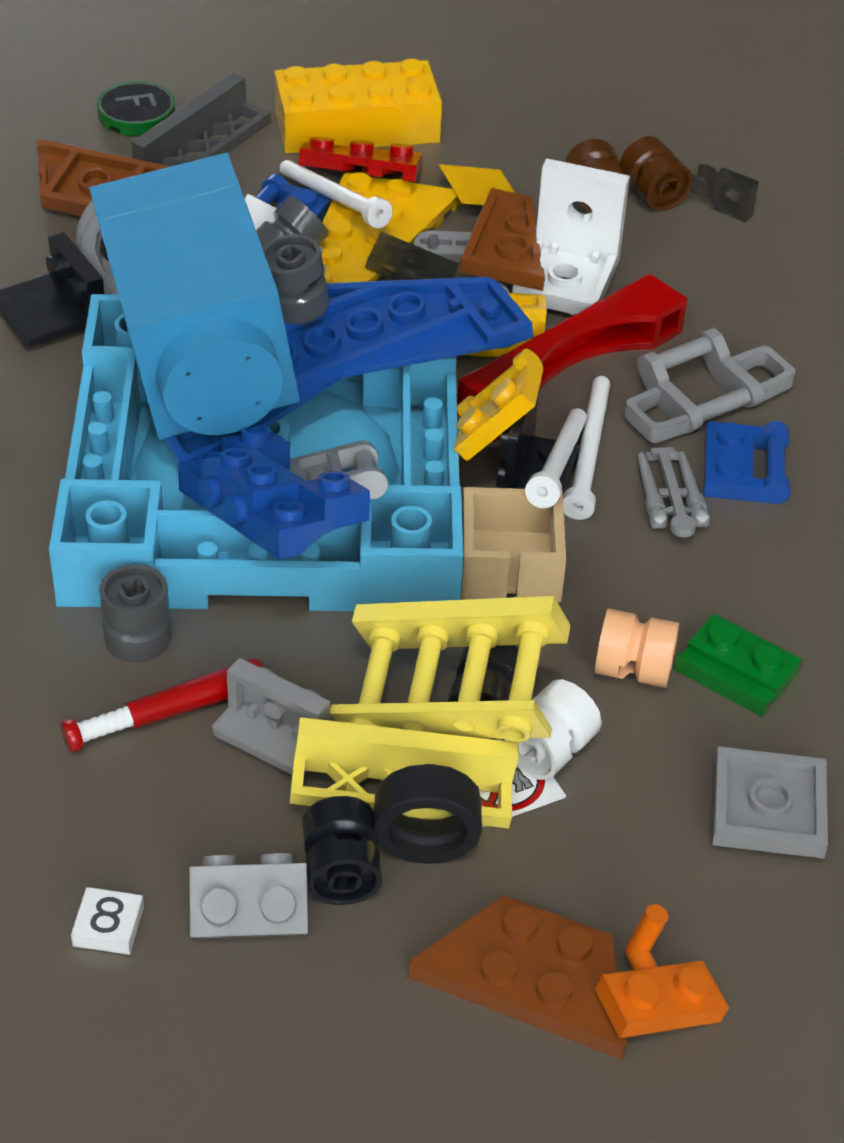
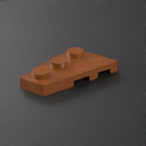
M491 188L461 257L460 273L476 277H489L496 281L543 291L545 273L544 267H541L540 262L541 249L540 243H537L536 238L537 226L532 196Z

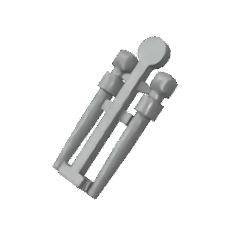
M674 447L651 448V451L646 452V455L643 452L639 453L637 457L646 495L644 502L652 529L666 528L668 525V515H674L671 519L670 530L678 537H690L694 535L696 527H708L710 515L705 498L699 493L686 453L684 451L678 453V451L674 450ZM671 460L679 461L685 488L678 487ZM648 461H659L666 488H659L657 490ZM681 497H687V498H686V505H687V506H684ZM663 498H669L670 507L665 508Z

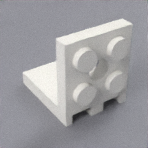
M546 158L541 173L536 229L537 243H540L541 267H544L545 273L544 288L541 291L513 285L512 293L546 295V307L548 309L566 312L573 316L592 306L595 302L602 300L620 260L630 176ZM576 201L584 202L589 205L592 213H580L573 207L572 203Z

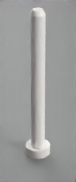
M290 160L283 161L279 166L282 175L362 214L364 222L374 228H382L391 220L392 206L381 197L376 196L368 199Z
M603 375L593 380L586 413L587 420L583 428L573 484L563 494L564 514L575 520L589 518L594 513L596 498L591 492V486L610 390V381Z
M576 408L570 411L542 471L533 474L526 485V497L535 507H552L557 503L561 495L562 485L559 479L587 420V415L582 409Z

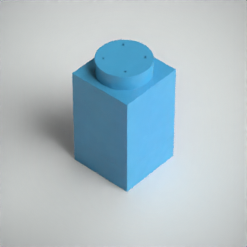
M228 152L89 187L158 440L190 431L204 435L234 433L241 431V428H248L257 423L272 409L299 403L300 398L278 290Z

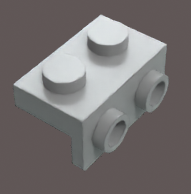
M238 658L227 670L229 707L212 725L213 735L292 775L300 717L330 721V701L311 689H304L277 676L265 667H258Z
M276 853L260 855V864L237 865V856L211 855L202 857V866H190L191 939L308 935L306 863H295L294 854Z

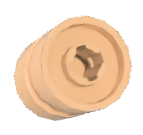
M608 608L600 636L595 673L620 679L625 678L629 673H634L639 683L667 688L680 623L651 617L646 623H640L637 614Z

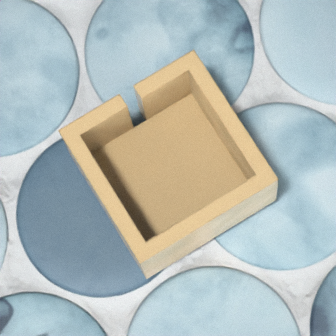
M463 487L461 600L507 598V594H516V597L554 596L557 602H561L566 567L563 492H561L557 503L552 507L538 508L528 501L525 489Z

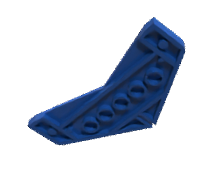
M489 277L327 283L330 300L329 306L323 315L303 324H288L284 322L300 402L272 409L255 424L270 427L345 377L496 348H508L533 337L532 322L501 284ZM190 431L162 439L177 465L180 462L195 460L199 454L204 452H222V435H204Z

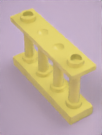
M554 596L356 604L352 623L370 647L371 653L359 703L331 704L330 716L334 721L483 739H505L511 742H525L530 738L551 737L552 727L536 701L532 700L541 647L546 644H565L568 642L570 623ZM519 645L509 701H480L490 649L496 646ZM447 647H469L458 702H430L441 650ZM420 648L408 702L381 703L392 652L398 649Z

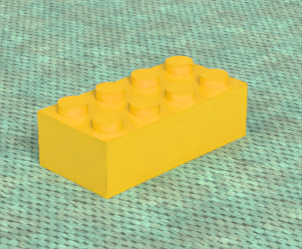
M406 59L402 62L390 63L369 61L360 65L329 64L325 67L314 68L292 66L283 70H274L275 112L285 154L299 153V149L304 142L310 143V138L312 137L334 139V145L350 146V141L353 140L370 141L374 143V147L390 146V144L440 143L442 101L428 60Z

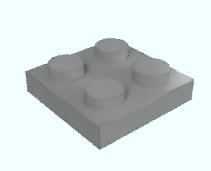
M718 746L714 772L712 845L824 859L828 847L827 759Z

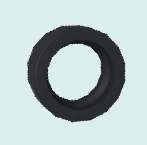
M412 765L392 772L379 784L375 795L374 831L377 834V843L390 855L407 862L421 864L446 863L466 855L477 845L482 833V800L478 786L468 775L451 767L441 765ZM434 808L445 810L454 815L443 820L423 821L411 819L402 815V813L413 809Z

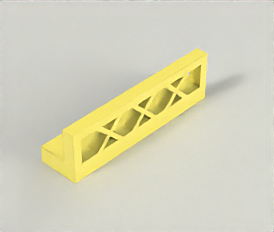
M300 717L294 750L289 804L312 806L317 801L329 797L350 796L367 802L374 811L376 794L367 793L359 785L360 782L366 778L381 779L383 781L392 772L407 766L434 764L451 767L468 775L478 786L479 791L498 793V808L482 806V826L509 829L512 820V781L519 760V743ZM304 771L327 773L336 783L327 789L303 786ZM434 808L413 809L402 813V815L410 818L443 820L454 815L445 810Z

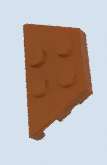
M41 138L37 141L39 188L42 208L80 217L84 209L92 201L89 187L170 167Z
M503 895L413 957L409 964V979L623 1060L628 1037H618L595 991V987L602 974L618 972L613 937L609 933Z

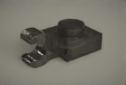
M706 164L698 166L697 175L692 174L693 181L690 192L711 198L710 209L746 223L753 216L759 181L724 167L717 172L715 168Z

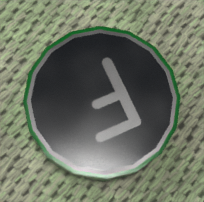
M126 82L114 85L105 90L98 98V119L109 130H111L112 126L118 128L120 134L141 136L175 113L174 96L164 87L148 82Z

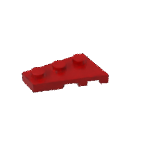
M312 137L310 138V143L304 142L299 149V165L337 171L355 170V165L363 166V172L378 177L400 171L403 172L402 180L416 182L422 169L423 152H414V146L408 144H390V149L374 148V143L370 141L353 140L350 141V146L334 145V139Z

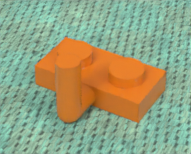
M651 904L646 908L625 947V955L633 970L602 974L595 987V991L619 1038L721 1023L729 1010L728 1004L703 960L658 967L650 951L668 921L669 915L665 908L657 904Z

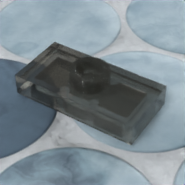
M381 231L370 252L365 268L392 280L454 278L459 263Z

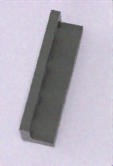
M233 73L131 142L132 158L171 167L227 153L271 123V112L246 102V78ZM241 115L251 119L246 121H234ZM229 134L225 138L208 139L213 135ZM190 152H204L201 155L184 156Z

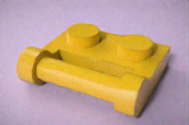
M529 349L521 351L513 358V365L475 397L468 396L457 405V411L461 418L456 425L459 431L453 449L466 461L470 460L535 407L543 365L534 352Z

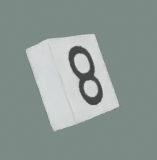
M86 887L71 933L73 947L130 955L144 910L143 895Z

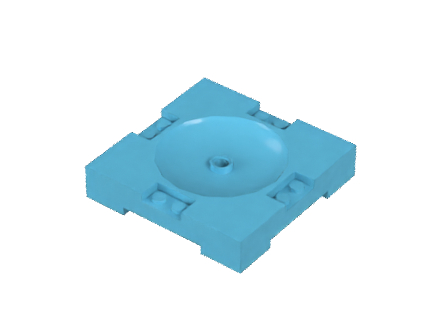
M91 294L82 348L83 371L65 479H60L49 545L56 607H101L99 588L102 579L110 571L130 564L148 565L159 570L166 578L169 609H208L209 595L309 597V611H354L356 604L461 600L463 571L462 499L459 483V454L453 449L458 434V428L456 427V356L342 378L270 426L272 432L290 442V459L356 441H368L374 445L378 453L377 467L384 471L388 481V488L384 495L377 499H370L369 521L332 530L312 543L301 555L277 559L179 491L178 465L163 440H158L119 296ZM352 467L342 469L343 472L355 470Z

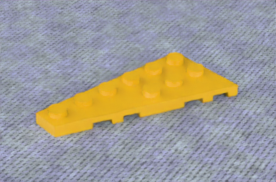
M344 172L339 185L368 199L377 196L387 200L392 206V217L386 226L374 228L364 222L362 214L332 200L322 222L328 230L329 236L319 245L323 247L322 259L323 264L326 265V282L376 281L381 275L388 276L414 251V239L419 233L428 231L430 228L436 230L444 222V215L450 209L455 211L462 205L454 189L411 183L402 179L392 180L373 177L365 173Z

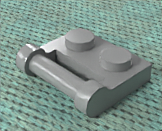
M365 440L290 459L291 472L306 481L318 479L319 474L323 472H343L342 469L352 467L355 470L344 473L348 474L350 479L369 489L370 499H377L383 496L388 488V481L384 471L377 467L378 453L374 445Z

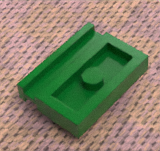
M713 613L688 641L687 648L683 652L679 651L675 656L673 670L763 717L769 705L777 701L799 674L802 659Z

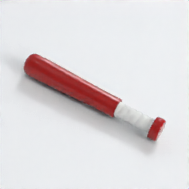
M258 659L246 660L258 667H264ZM232 665L126 702L123 708L110 711L107 714H101L98 717H92L89 720H83L80 723L74 719L65 720L61 723V732L65 744L70 752H76L81 750L84 746L83 743L90 741V739H96L99 736H105L108 733H114L124 728L132 727V729H137L166 718L228 700L227 670Z

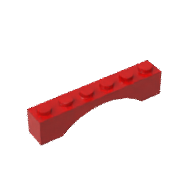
M649 273L459 379L457 405L468 396L475 397L513 365V358L524 349L534 352L542 362L543 373L539 391L561 371L585 359L620 351L653 350L682 333L688 298ZM500 434L497 438H495L492 442L494 443V442L500 440V439H501V434Z

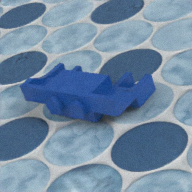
M254 424L248 428H241V432L222 435V452H204L199 454L195 460L178 463L180 492L277 559L301 555L312 543L332 530L366 522L370 519L369 489L350 479L348 474L339 471L323 472L319 474L318 479L310 481L299 477L290 471V442L272 432L271 428L265 425Z

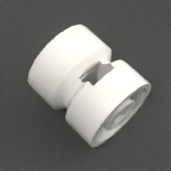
M563 679L553 680L532 699L536 701L552 727L551 737L530 738L525 742H517L519 743L517 767L529 776L539 780H549L573 757L571 753H577L600 731L602 724L600 711L593 699L579 686Z

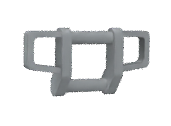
M710 328L702 331L697 339L658 354L651 351L638 357L637 367L647 391L627 399L624 417L649 442L658 443L694 432L702 428L703 422L742 406L752 408L790 389L793 386L796 370L776 351L765 345L730 357V352L723 335L716 328ZM703 355L712 378L728 393L696 406L669 380L667 369ZM763 366L774 374L775 377L760 384L746 370ZM656 406L670 420L654 422L644 411Z

